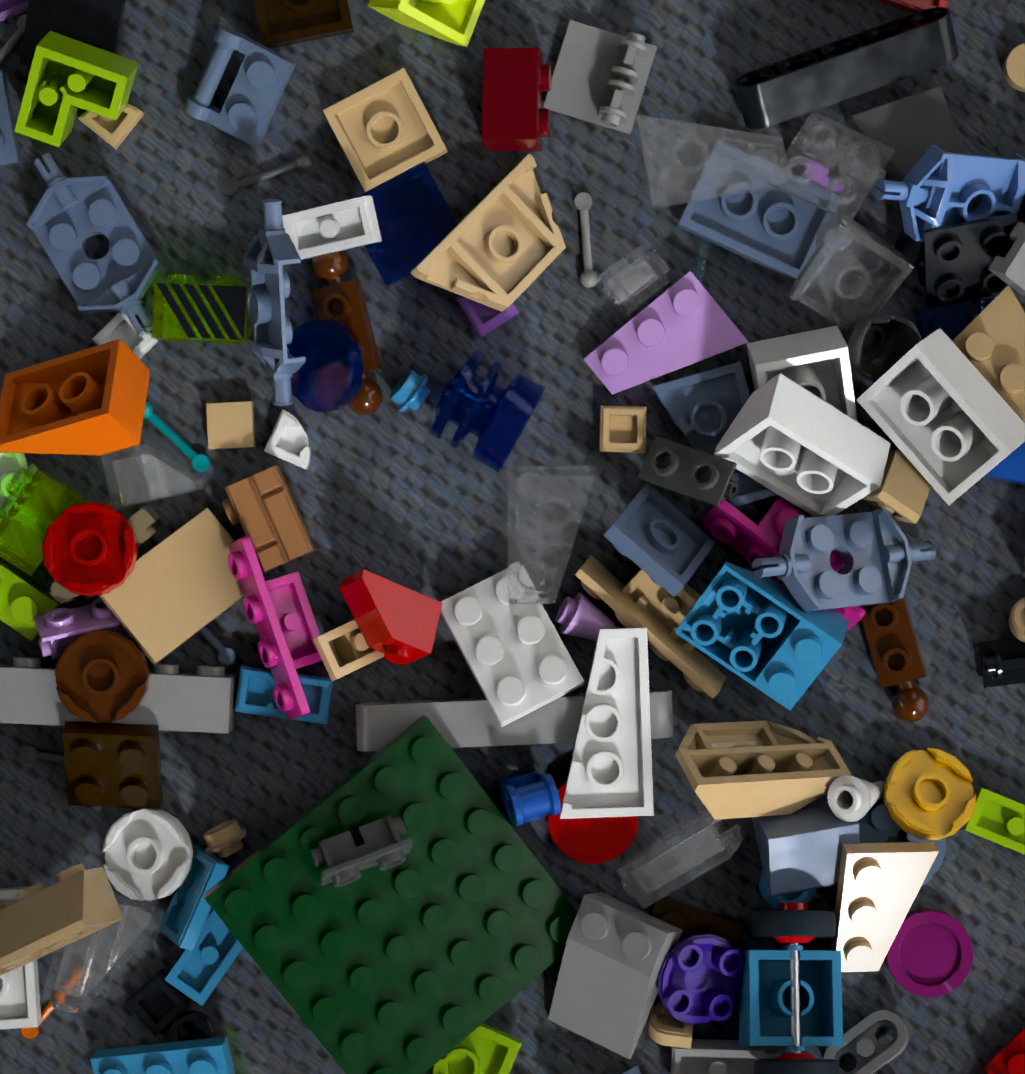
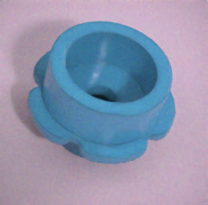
M409 369L396 383L389 395V399L398 405L397 410L399 412L405 411L408 407L415 411L425 401L430 393V389L425 386L428 380L426 374L420 376L412 369Z

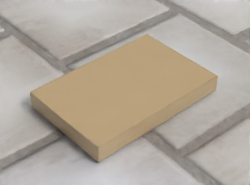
M208 507L139 558L135 563L133 571L122 585L107 594L99 595L154 665L245 596L240 580H236L232 576L228 565L229 546L235 541Z

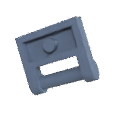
M219 25L213 38L217 43L194 96H188L182 110L193 118L205 121L247 144L257 147L263 139L297 62L229 27ZM237 50L244 54L245 58L222 110L210 105L233 51Z

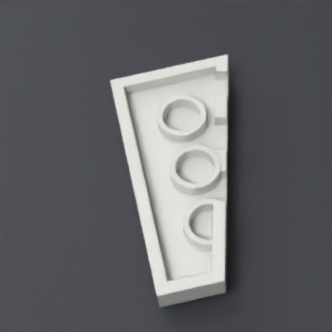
M647 627L599 629L560 819L654 816Z

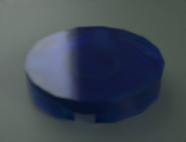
M331 319L303 323L294 330L292 343L287 345L291 355L306 357V362L291 377L292 393L304 407L316 412L340 410L348 404L346 403L349 402L350 398L355 397L360 390L364 372L362 352L357 341L352 342L346 333L350 331L343 324Z

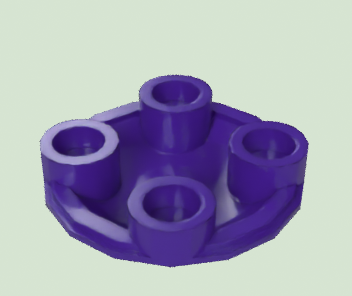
M713 934L693 935L679 942L665 957L659 971L658 993L664 1008L675 1019L689 1024L707 1023L713 1019L724 1021L729 1018L733 1013L734 1001L741 987L742 968L744 966L743 955L726 939Z

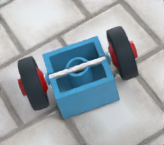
M797 902L779 903V910L752 912L751 926L753 936L757 938H774L779 943L789 945H785L784 950L739 951L744 958L742 982L738 992L739 1045L786 1046V1051H791V1053H781L773 1059L755 1060L754 1074H839L838 1061L834 1059H817L810 1053H801V1051H806L805 1046H843L841 951L803 950V946L799 945L809 943L814 938L834 937L836 933L835 913L825 910H807V903Z

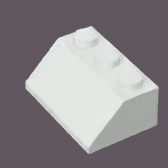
M941 328L917 343L857 399L858 403L948 506L1025 442V423Z
M779 373L750 395L716 446L714 455L735 462L737 464L735 469L813 517L836 515L881 487L891 443L801 387L795 381Z

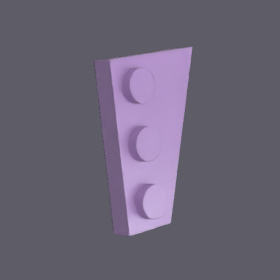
M689 271L583 360L613 395L746 344L748 340L694 274Z

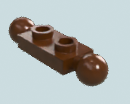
M343 250L312 257L314 273L326 283V287L312 291L334 380L350 378L351 384L346 392V402L349 408L360 415L372 414L380 407L383 396L379 385L369 379L368 372L382 369L360 280L352 279L344 282L343 276L348 269V258Z
M905 594L904 598L890 603L860 606L865 610L861 620L880 687L896 685L897 691L892 698V709L898 718L906 722L920 720L928 711L929 700L926 693L921 688L915 686L913 680L926 677L927 672Z

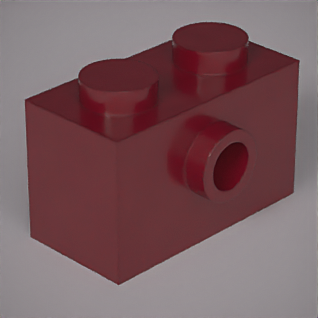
M484 48L481 140L487 151H542V137L550 136V109L543 108V91H551V63H544L540 48Z

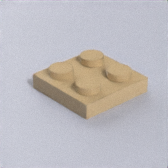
M405 68L323 110L366 195L447 153V148Z

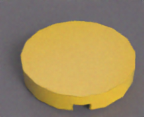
M934 748L906 752L890 767L883 783V801L890 817L903 831L919 839L940 840L954 835L970 820L976 806V793L974 794V788L971 784L973 779L969 770L955 756Z

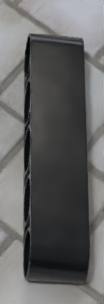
M945 7L925 9L739 76L734 81L745 127L748 129L767 128L952 62L958 57L959 52L950 10Z

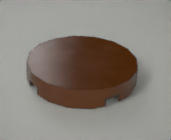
M96 630L79 635L65 646L56 662V689L59 699L70 713L86 722H113L125 718L140 706L148 691L150 670L145 654L134 640L117 631Z

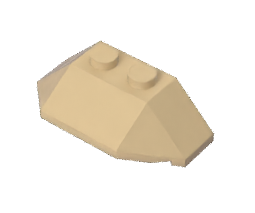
M767 720L691 724L675 754L693 790L715 820L793 814L827 794L831 783L836 778L844 775L852 776L831 740L818 737L815 740L799 730Z

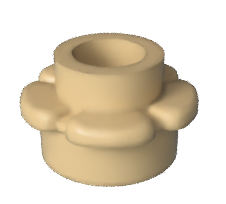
M230 819L209 829L203 834L208 845L204 849L205 852L209 854L216 852L219 858H224L237 852L244 846L241 839L246 836V829H241L236 819Z

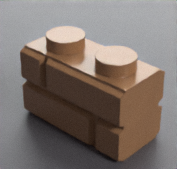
M272 466L225 488L229 497L222 500L225 512L232 525L240 523L245 535L250 537L262 573L273 570L316 550L279 466Z

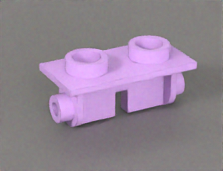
M102 599L95 600L90 605L72 609L56 608L50 610L45 615L33 617L40 636L38 640L42 657L51 655L52 659H57L60 657L65 646L79 635L96 630L117 631L127 637H131Z

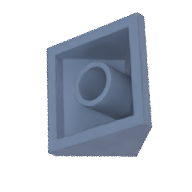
M828 793L793 814L752 817L769 897L838 885L842 845L860 843L858 821L846 822L837 818L829 807Z

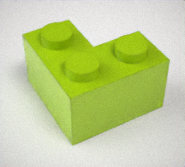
M49 31L36 46L14 132L60 147L72 131L78 108L116 121L128 104L139 62Z

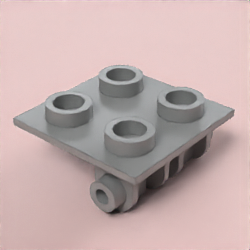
M570 20L552 76L551 91L547 93L543 108H549L551 111L631 135L657 46L645 43V37L637 33L628 32L627 37Z

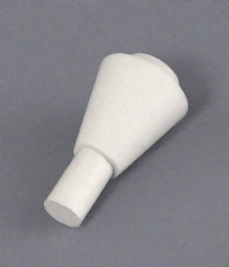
M850 775L836 778L831 783L827 795L831 811L837 818L846 822L860 820L877 800L883 799L884 781L869 782Z

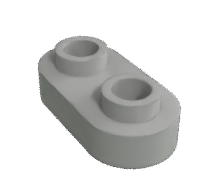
M879 1010L873 1012L843 1034V1046H828L824 1059L838 1061L839 1074H874L904 1051L908 1043L907 1027L903 1020L891 1011ZM882 1028L893 1030L894 1037L888 1044H882L877 1040V1033ZM846 1055H852L857 1060L855 1069L850 1072L843 1071L840 1066L841 1059Z

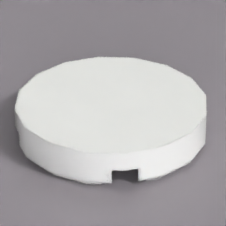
M141 809L124 814L111 825L103 841L102 853L105 852L106 862L103 866L106 876L117 891L132 900L152 901L171 895L184 884L192 869L193 847L189 833L179 819L164 810Z

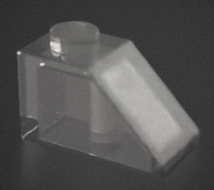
M640 245L599 275L596 286L622 318L626 320L668 286L670 280L665 274L670 271V268L654 249L647 253Z
M136 445L101 455L113 509H123L209 489L207 479L152 445Z

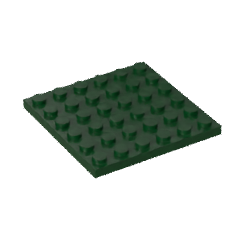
M424 715L202 895L346 1074H424L564 954L567 937L577 915L573 905L429 718ZM388 815L392 819L401 817L406 829V835L400 836L401 841L411 837L413 839L410 853L405 854L406 860L403 863L386 870H379L378 865L360 871L361 878L341 887H334L333 882L321 886L319 882L321 871L326 870L325 865L316 868L310 852L311 849L318 847V841L350 830L357 847L363 845L358 827Z

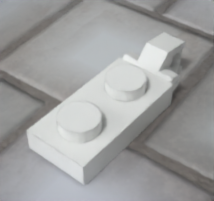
M372 195L282 215L285 233L289 234L301 260L382 241Z

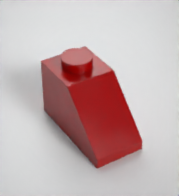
M365 569L341 580L339 589L369 648L384 653L386 660L400 665L411 664V662L431 654L443 603Z

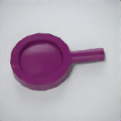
M931 908L913 910L907 913L885 957L886 967L897 984L911 994L926 998L944 996L957 988L970 973L973 961L971 939L962 924L946 912Z

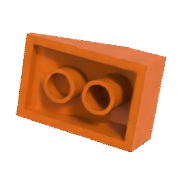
M117 339L6 373L0 397V453L101 456L140 445L150 378L149 368L121 339Z

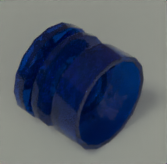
M475 350L471 357L459 369L457 368L437 403L434 423L429 434L440 440L450 424H455L458 428L450 446L457 449L470 433L475 435L478 439L472 458L499 472L537 406L545 387L520 373L511 380L505 389L498 386L502 363L496 361L484 378L478 375L485 361L486 355Z

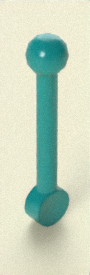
M146 401L144 419L147 418L192 460L191 464L195 471L204 472L210 467L208 456L197 454L153 412V406L150 402Z

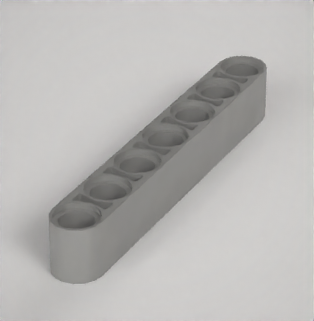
M649 690L651 739L674 737L672 690ZM568 693L504 727H501L486 697L355 704L357 751H380L422 715L429 718L451 748L574 743L577 737L586 693Z

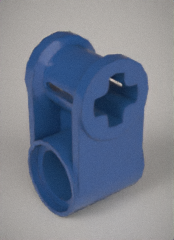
M533 769L497 779L506 818L510 825L516 827L547 815L554 816L561 813L558 790L549 773H540Z

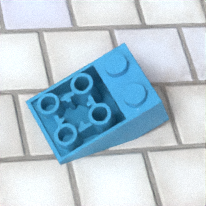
M725 562L674 633L791 711L843 644L850 621L833 609L804 612L799 608L785 584L767 577L758 579L754 576L753 572Z

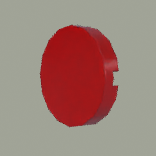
M87 502L70 506L63 511L62 515L58 516L55 522L54 520L51 522L45 532L42 553L44 565L56 583L73 594L91 597L107 594L125 582L135 567L138 546L136 534L123 515L109 505Z
M567 780L557 788L561 807ZM560 814L554 816L548 815L547 824L553 842L564 855L580 863L601 864L616 859L630 847L637 833L638 816L560 819Z

